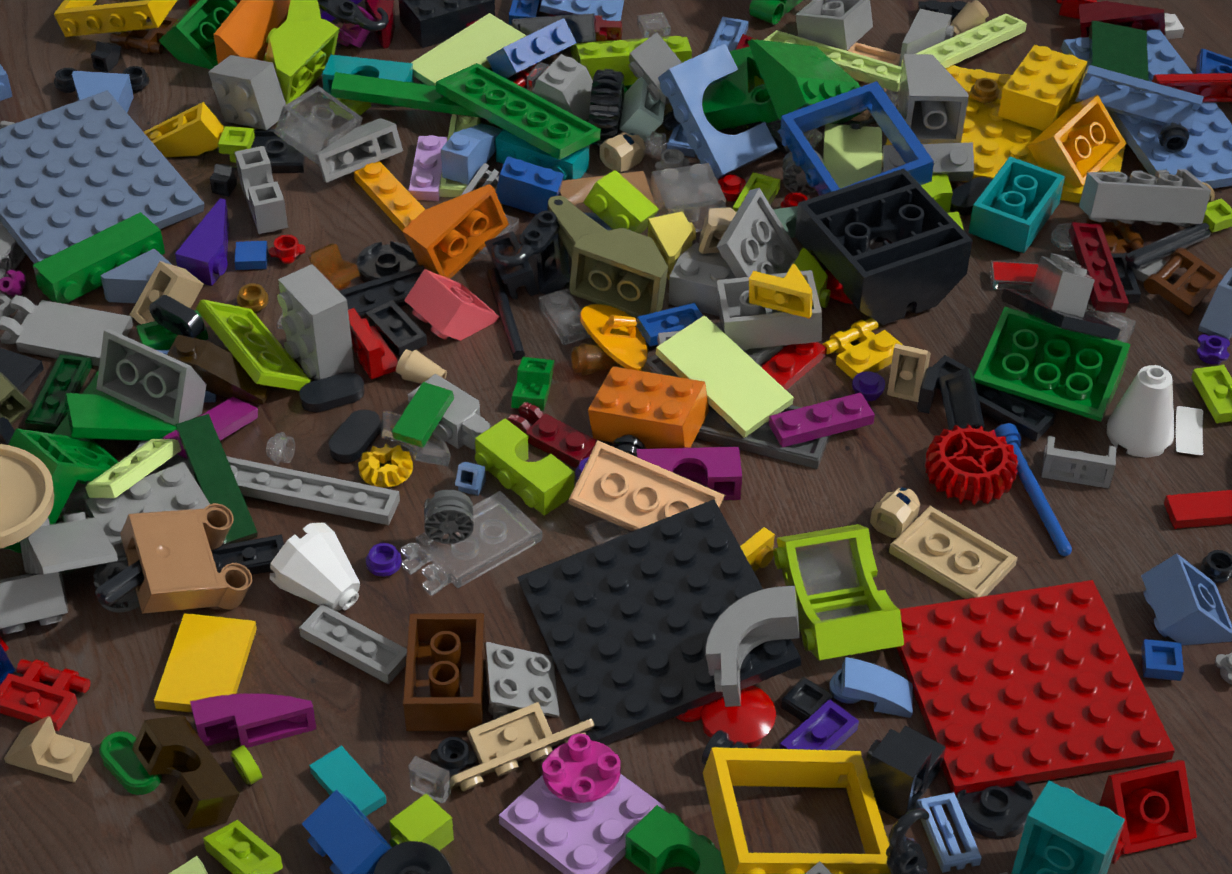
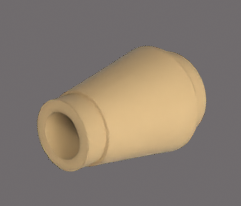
M978 0L967 2L950 24L954 26L953 36L986 22L985 19L989 14Z
M406 349L396 367V373L402 375V379L421 384L434 374L443 379L447 375V370L442 369L417 350L412 352Z

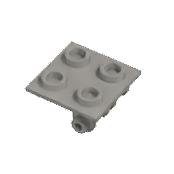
M485 642L486 685L488 686L487 694L489 696L488 711L493 715V718L497 719L507 715L512 708L519 710L536 702H539L544 715L558 718L559 707L552 656Z

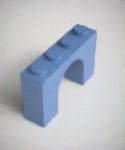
M726 44L669 68L658 77L661 90L668 97L674 109V116L681 123L687 135L688 144L694 149L700 160L701 169L708 176L710 182L740 169L778 148L765 122L743 133L728 135L719 132L707 121L702 108V98L705 89L728 78L738 70Z

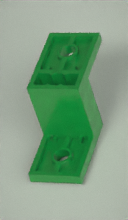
M16 428L8 444L33 454L48 468L54 487V504L48 516L50 524L56 523L76 482L86 484L87 481L91 482L118 463L113 456L92 439L72 438L71 436ZM20 541L5 548H1L10 549L17 553H22Z

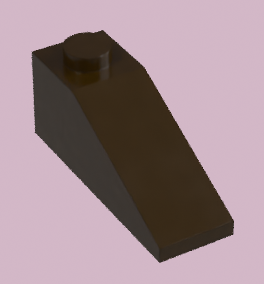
M178 335L167 354L190 365L206 384L205 391L230 398L235 397L239 400L263 405L272 386L256 384L233 354L209 341Z

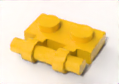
M870 318L866 321L859 320L853 323L851 329L845 332H836L830 336V340L822 345L827 347L826 354H831L834 351L838 353L836 365L853 379L861 372L871 371L876 373L892 364L895 344H903L886 330L875 335L872 331L878 328V322ZM855 340L861 342L855 346L851 344Z

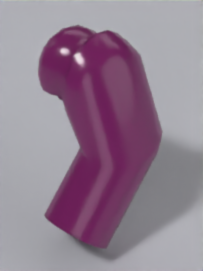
M7 271L8 277L0 279V290L13 298L15 295L21 296L26 284V276L21 271Z

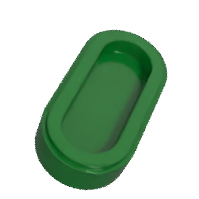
M123 731L108 735L103 739L99 747V753L104 766L129 793L144 795L154 791L162 780V774H148L132 750L137 738L131 733Z

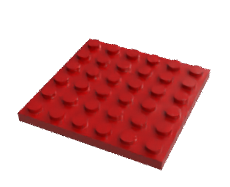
M1093 580L900 609L904 645L896 648L907 677L913 685V692L931 739L946 747L942 769L950 790L955 795H958V792L961 790H966V793L984 791L991 786L1001 788L1015 786L1016 781H1024L1027 784L1172 760L1175 749Z

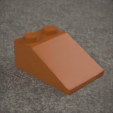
M488 184L424 210L402 231L419 266L423 265L426 270L451 279L485 247V241L495 238L509 223L494 187Z

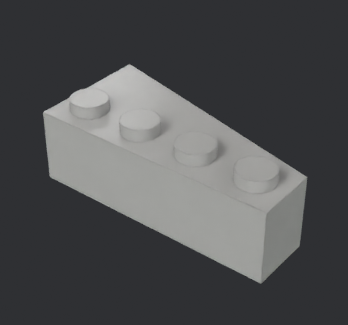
M1177 169L1176 175L1169 174L1167 170H1156L1155 176L1143 171H1132L1130 177L1119 171L1087 172L1079 207L1088 215L1089 219L1097 222L1117 219L1120 222L1132 224L1135 220H1139L1152 225L1172 222L1177 226L1188 227L1190 224L1203 223L1211 189L1186 169Z

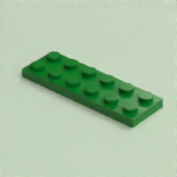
M478 63L436 81L437 93L468 109V111L481 116L490 123L501 127L510 134L521 138L530 145L550 154L553 158L560 160L600 140V128Z

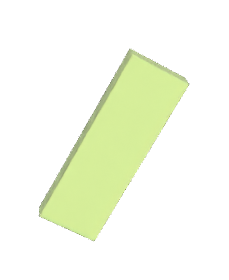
M151 439L88 483L85 488L89 498L118 497L179 453L181 448L178 440Z

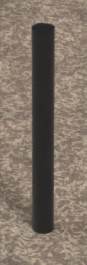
M490 268L487 271V275L514 359L520 360L522 357H525V351L503 281L497 269Z

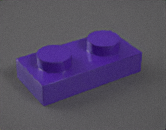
M829 699L780 743V749L836 750L858 730L859 720Z

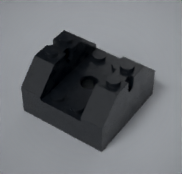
M904 168L798 203L795 237L844 287V294L857 309L883 325L905 318V314L908 311L916 314L936 307L967 274L973 240Z

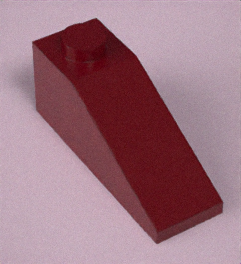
M1110 1L1079 4L1082 38L1089 37V27L1092 20L1146 31L1160 29L1166 35L1164 9Z

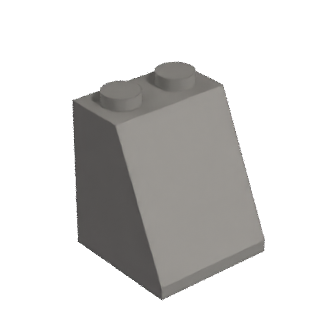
M904 54L897 100L899 113L921 143H961L969 97L968 93L933 55Z

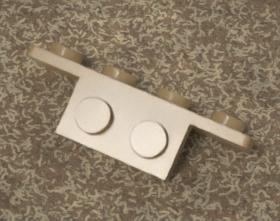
M536 702L470 729L467 735L480 765L452 776L447 784L450 789L460 786L462 791H466L484 782L482 776L496 771L499 777L519 768L517 762L525 758L531 757L532 762L548 757L553 751L552 747L564 742L567 743L572 735L578 733L586 734V731L595 726L592 719L552 734L540 704Z

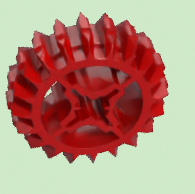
M969 423L963 429L958 425H954L951 431L943 429L940 435L934 436L926 452L925 468L929 477V483L935 484L936 492L946 491L947 499L951 497L959 498L960 504L964 500H971L974 506L978 500H982L986 504L992 498L1000 500L1003 493L1009 492L1013 481L1016 480L1018 471L1017 455L1014 454V445L1007 444L1005 436L996 437L995 430L990 432L984 431L982 425L979 429L972 428Z

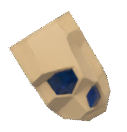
M623 132L605 140L600 145V159L605 166L617 172L628 171L642 161L645 154L644 140L634 133L627 134Z
M903 487L896 489L894 492H887L872 509L870 523L882 534L891 538L899 537L917 519L920 506L917 495L911 489Z

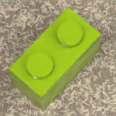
M616 170L596 181L583 202L610 228H625L639 234L648 227V219L654 218L659 211V208Z

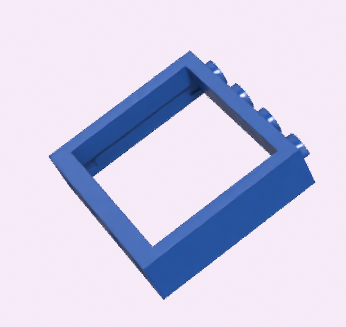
M877 81L781 116V129L778 130V133L782 137V145L789 148L795 165L797 167L801 166L809 186L815 187L819 196L842 188L838 187L803 133L866 109L871 113L906 164L854 184L903 168L920 185L932 181L933 159Z

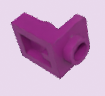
M358 6L359 10L366 18H368L371 21H377L365 9ZM344 23L342 28L337 26L339 28L337 42L346 47L352 44L361 48L370 31L355 24Z

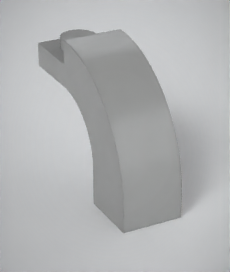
M795 586L773 587L751 593L729 606L714 623L707 639L705 655L709 674L714 676L716 692H723L725 707L741 706L740 669L744 658L753 648L771 640L799 638L798 605Z

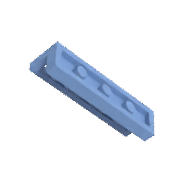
M1089 65L1083 75L1076 102H1081L1098 95L1108 111L1162 126L1172 122L1176 124L1181 123L1189 133L1196 111L1201 106L1204 96Z

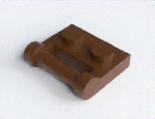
M1177 248L1170 255V260L1156 274H1151L1144 281L1143 285L1148 293L1153 295L1159 294L1184 313L1190 315L1219 285L1224 276L1186 249ZM1184 267L1187 269L1173 285L1166 281L1178 268Z

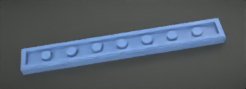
M722 17L708 51L723 44H726L729 51L736 50L742 34L746 35L748 21ZM679 124L672 131L667 143V150L676 149L681 151L684 156L695 157L696 153L688 144L687 135L682 125Z

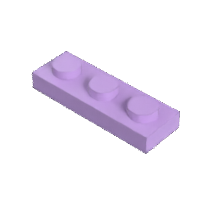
M434 135L418 137L409 185V193L416 200L439 201V185L442 174L441 148L447 142V137H437Z

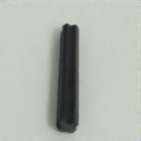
M1207 223L1195 224L1132 251L1125 256L1127 261L1126 267L1129 269H1139L1171 255L1177 248L1185 249L1210 237L1211 233L1208 230L1210 226Z

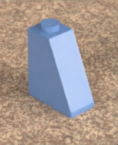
M73 71L72 77L78 101L108 90L126 113L128 112L133 100L129 74Z

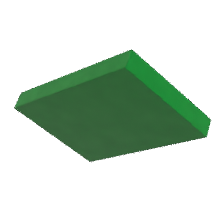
M66 393L65 406L72 438L150 441L151 439H163L164 436L176 430L175 425L110 395Z

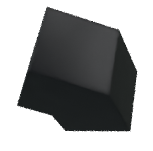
M97 41L96 50L91 53L93 68L109 73L118 64L121 46Z
M215 164L214 173L210 177L212 193L230 196L237 186V167Z

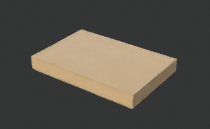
M929 506L890 544L889 549L890 554L964 599L987 596L1016 566L1018 558L932 506Z

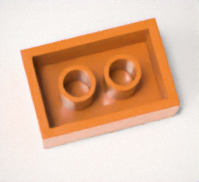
M612 366L588 408L594 439L613 443L616 438H620L623 435H632L639 438L646 449L691 448L709 412L706 383L704 381Z

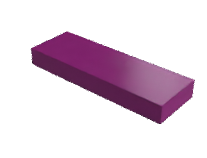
M231 397L202 415L209 414L219 440H222L257 419L258 408L235 397ZM176 430L163 437V439L178 440L181 451L177 454L188 459Z

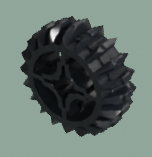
M605 69L597 70L594 74L588 123L600 128L601 133L600 140L592 143V145H599L600 147L605 140L613 138L621 132L620 123L625 85L624 75L620 71Z

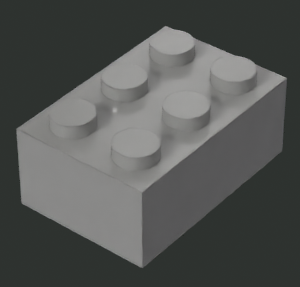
M313 264L278 279L280 294L277 295L283 311L281 325L286 333L287 342L284 343V347L293 360L296 359L308 378H313L315 381L341 373L355 372L347 299Z
M812 270L800 271L812 289V316L810 319L750 304L749 277L717 280V306L722 331L742 350L822 341V311ZM787 273L770 274V275L784 278Z
M184 462L144 477L116 498H90L85 500L89 518H97L117 556H126L120 533L128 514L204 509L210 504Z

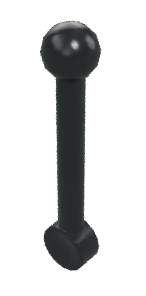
M874 118L863 121H851L850 128L861 129L862 126L876 124L877 122Z

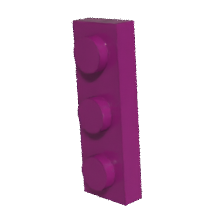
M857 393L769 416V426L783 448L874 424L875 414L862 393Z

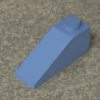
M481 123L454 132L441 148L442 177L469 185L482 165L496 151L495 138L503 129Z

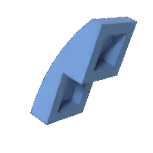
M845 657L842 664L841 696L874 702L875 712L911 718L913 714V685L910 681L875 664Z

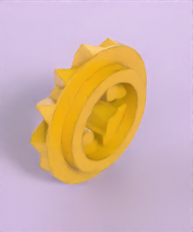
M387 443L383 448L372 446L370 452L362 453L361 461L358 462L359 474L366 483L381 488L393 487L403 483L410 477L413 471V461L411 460L410 452L403 451L400 445L390 448ZM391 460L392 465L385 464L387 461ZM380 463H384L385 465L380 468Z

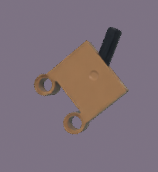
M213 503L204 509L128 514L120 536L129 567L96 589L95 594L98 597L99 603L111 606L136 589L142 614L216 606L227 610L237 608L242 603L252 583V574L245 566L238 563L227 564L218 573L211 550L217 549L223 544L233 524L234 518L231 510L224 505Z

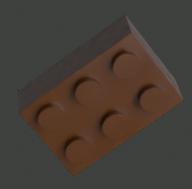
M484 613L410 614L403 700L406 731H469L482 725L485 670L484 643L486 642Z

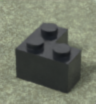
M904 726L900 733L890 728L882 741L876 739L866 756V760L870 762L866 771L878 809L896 819L914 810L917 800L923 797L941 771L946 747L907 726Z

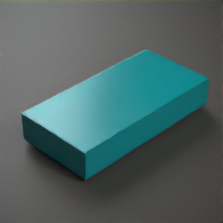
M342 745L309 765L311 774L329 795L337 789L352 800L365 816L387 803L384 792Z

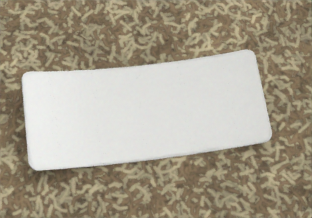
M1177 406V452L1203 455L1202 409Z

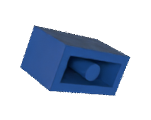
M507 156L499 175L496 194L502 204L539 214L542 211H547L549 198L559 196L564 174Z
M337 789L302 823L311 834L307 839L311 847L322 857L327 854L334 862L329 867L334 874H374L375 867L380 858L392 848L357 805Z

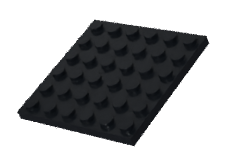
M714 499L517 577L580 722L592 719L595 726L586 731V735L592 741H597L604 745L686 713L690 709L722 698L723 692H716L714 676L709 674L705 655L708 636L716 620L729 606L751 593L763 590ZM771 640L753 648L746 655L741 665L740 690L801 666V657L792 640Z

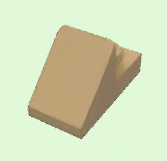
M47 716L22 729L4 757L5 763L75 783L93 751L90 743L56 734L51 717Z

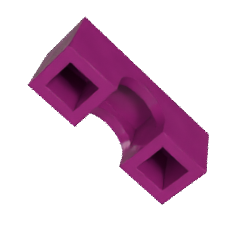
M739 447L637 449L638 458L724 494L723 500H741L742 469Z

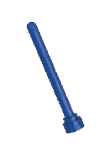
M1011 423L998 426L995 429L996 437L1005 436L1007 444L1014 445V454L1017 455L1018 460L1017 474L1056 549L1062 556L1070 555L1072 547L1019 448L1021 436L1016 426Z

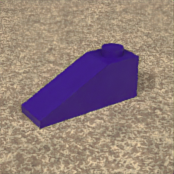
M220 198L175 253L177 267L186 269L203 284L210 286L216 282L220 275L225 273L228 265L229 219L225 199Z

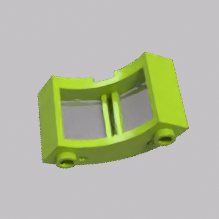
M856 524L777 538L778 548H774L773 551L775 565L777 569H782L785 585L795 586L799 629L806 651H811L818 660L904 645L900 609L893 604L885 590H877L873 580L874 577H877L878 570L867 527Z

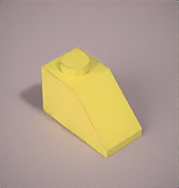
M683 211L648 219V237L653 239L668 265V280L679 256L692 246L693 240L696 239L695 227L692 222H688Z

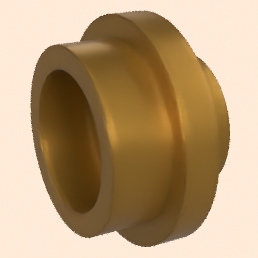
M980 78L971 87V96L983 104L993 102L999 97L998 84L990 78Z
M251 283L244 285L237 295L238 306L250 308L253 312L265 308L269 302L268 293L259 284Z

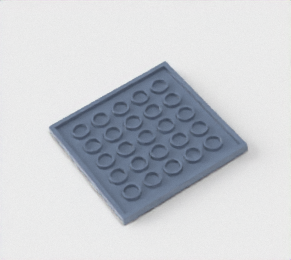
M108 90L0 129V222L34 264L140 212L159 229L204 212V202Z

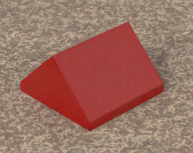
M1184 760L1108 776L1099 806L1107 807L1116 815L1125 819V828L1120 841L1126 843L1122 854H1130L1197 838Z

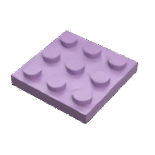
M622 774L618 784L609 794L596 801L586 803H574L558 798L547 788L542 775L499 814V824L563 874H606L625 856L626 834L656 805L665 811L666 807Z

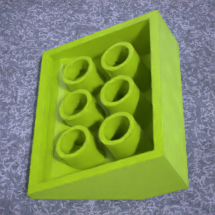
M661 37L682 63L692 59V49L687 37ZM648 38L576 43L570 47L572 58L587 68L592 80L597 70L614 69L615 71L622 72L624 75L625 86L633 85L638 78L629 68L630 52Z

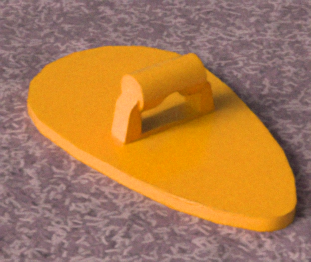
M591 304L585 306L579 315L580 322L598 346L624 368L641 371L645 366L648 354L646 341L636 326L637 321L635 317H631L624 311L607 305Z

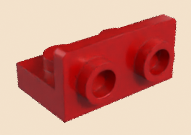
M354 308L349 309L352 351L371 380L396 371L398 360L376 327H370L368 321L365 318L361 319Z

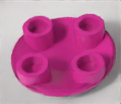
M574 734L568 739L567 743L555 748L543 762L542 773L544 783L555 796L565 801L574 803L596 801L609 794L618 784L621 775V761L619 756L608 746L592 741L586 734Z

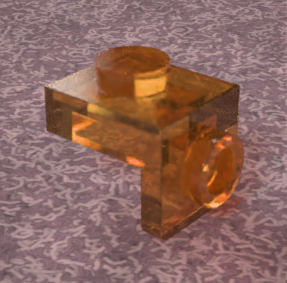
M331 243L308 255L310 263L336 289L348 286L351 283L350 280L360 276L356 264L342 260L337 244Z

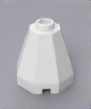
M310 523L303 528L307 533L300 539L298 536L293 535L286 541L272 560L270 569L274 573H270V580L280 589L319 606L324 604L335 611L347 610L359 598L360 582L335 532L325 523Z

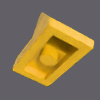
M792 264L784 278L753 271L749 277V303L810 319L812 316V289L795 264Z

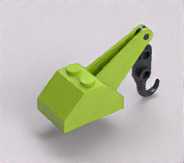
M290 0L286 21L280 27L273 28L267 36L268 48L264 56V61L272 62L287 109L322 76L330 55L335 54L339 28L326 19H321L320 9L342 23L355 24L368 31H379L387 26L389 18L386 11L379 7L377 12L382 18L380 21L375 22L366 18L358 6L350 0Z

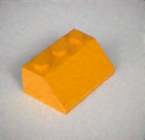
M1098 95L1071 105L1028 148L1039 167L1065 176V182L1080 188L1085 184L1087 172H1098L1126 145V142Z

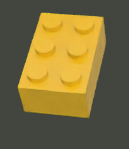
M1034 44L1003 87L998 116L1045 131L1071 106L1077 97L1088 61L1079 59L1074 55H1066L1051 50L1046 46Z

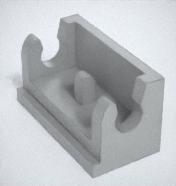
M1048 436L1047 445H1045L1042 478L1110 488L1116 466V447L1109 446L1108 455L1106 456L1088 454L1081 451L1075 452L1054 448L1055 437Z

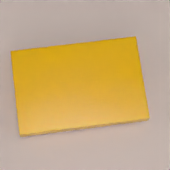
M184 613L154 698L155 708L192 712L190 701L236 694L257 630L256 621Z

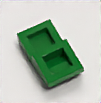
M522 357L517 370V383L512 394L511 408H519L524 402H528L544 411L552 381L554 360Z

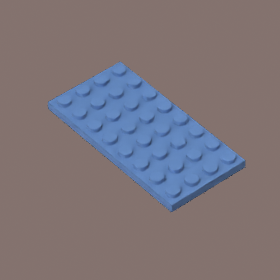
M1160 29L1147 31L1148 79L1150 82H1152L1155 74H1193ZM1089 37L1063 40L1062 52L1066 55H1074L1079 59L1088 61L1087 69L1089 66ZM1202 102L1196 111L1186 147L1179 152L1173 153L1166 151L1159 143L1158 137L1163 128L1162 125L1108 111L1120 134L1150 175L1155 176L1156 170H1167L1169 174L1176 175L1177 169H1186L1198 180L1209 184L1212 188L1232 186V124L1215 102Z

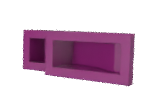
M231 694L190 701L196 730L205 746L239 738L241 746L244 745L246 748L317 730L314 709L310 700L274 694Z

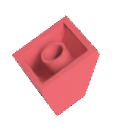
M424 269L404 300L414 309L412 314L425 323L429 322L432 325L430 330L445 340L451 337L462 341L497 322L500 317L463 284Z

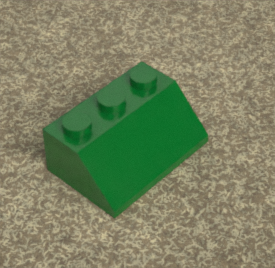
M196 0L159 41L178 61L212 69L218 65L214 33L238 4L234 0Z

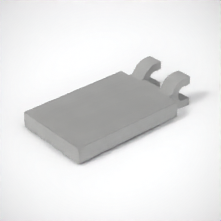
M15 295L10 305L11 308L18 309L14 319L5 316L1 317L0 330H5L0 340L4 344L15 343L18 351L56 359L60 354L91 358L92 365L99 367L104 330L111 329L127 337L133 327L131 316L41 300L37 306L26 297Z

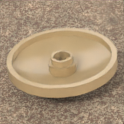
M0 444L1 549L13 545L34 533L46 521L54 504L52 476L46 465L33 454L4 444Z

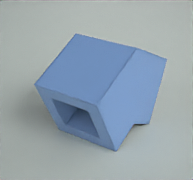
M469 462L459 464L455 481L458 491L479 496L486 482L485 466Z

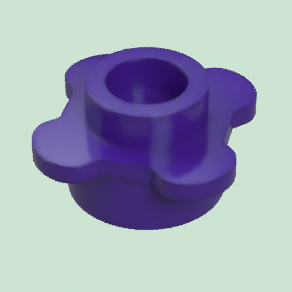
M1205 334L1198 337L1197 341L1200 347L1197 349V354L1203 362L1214 365L1229 358L1230 354L1227 352V348L1230 342L1228 339Z

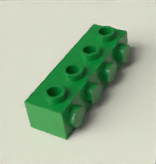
M141 212L33 264L38 288L52 302L69 303L102 286L100 275L152 249L157 250L161 255L165 254L161 230Z

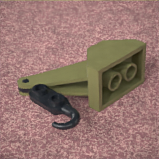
M552 196L549 198L547 211L540 212L531 220L519 237V249L515 255H501L499 253V245H494L492 248V257L497 263L507 267L522 265L532 255L539 254L545 250L558 233L572 258L569 294L597 304L617 308L635 318L662 311L668 265L653 239L625 228L606 230L563 196Z

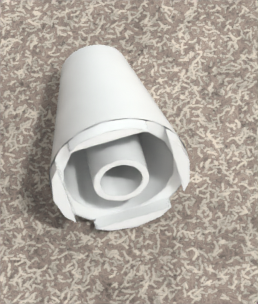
M1149 365L1141 368L1112 412L1107 422V436L1115 447L1119 444L1127 449L1126 453L1129 455L1148 458L1164 453L1165 448L1171 446L1174 439L1173 380L1170 372L1163 367Z

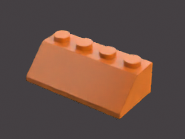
M241 0L214 33L218 64L230 55L264 61L268 48L267 36L273 28L280 27L286 21L290 0Z

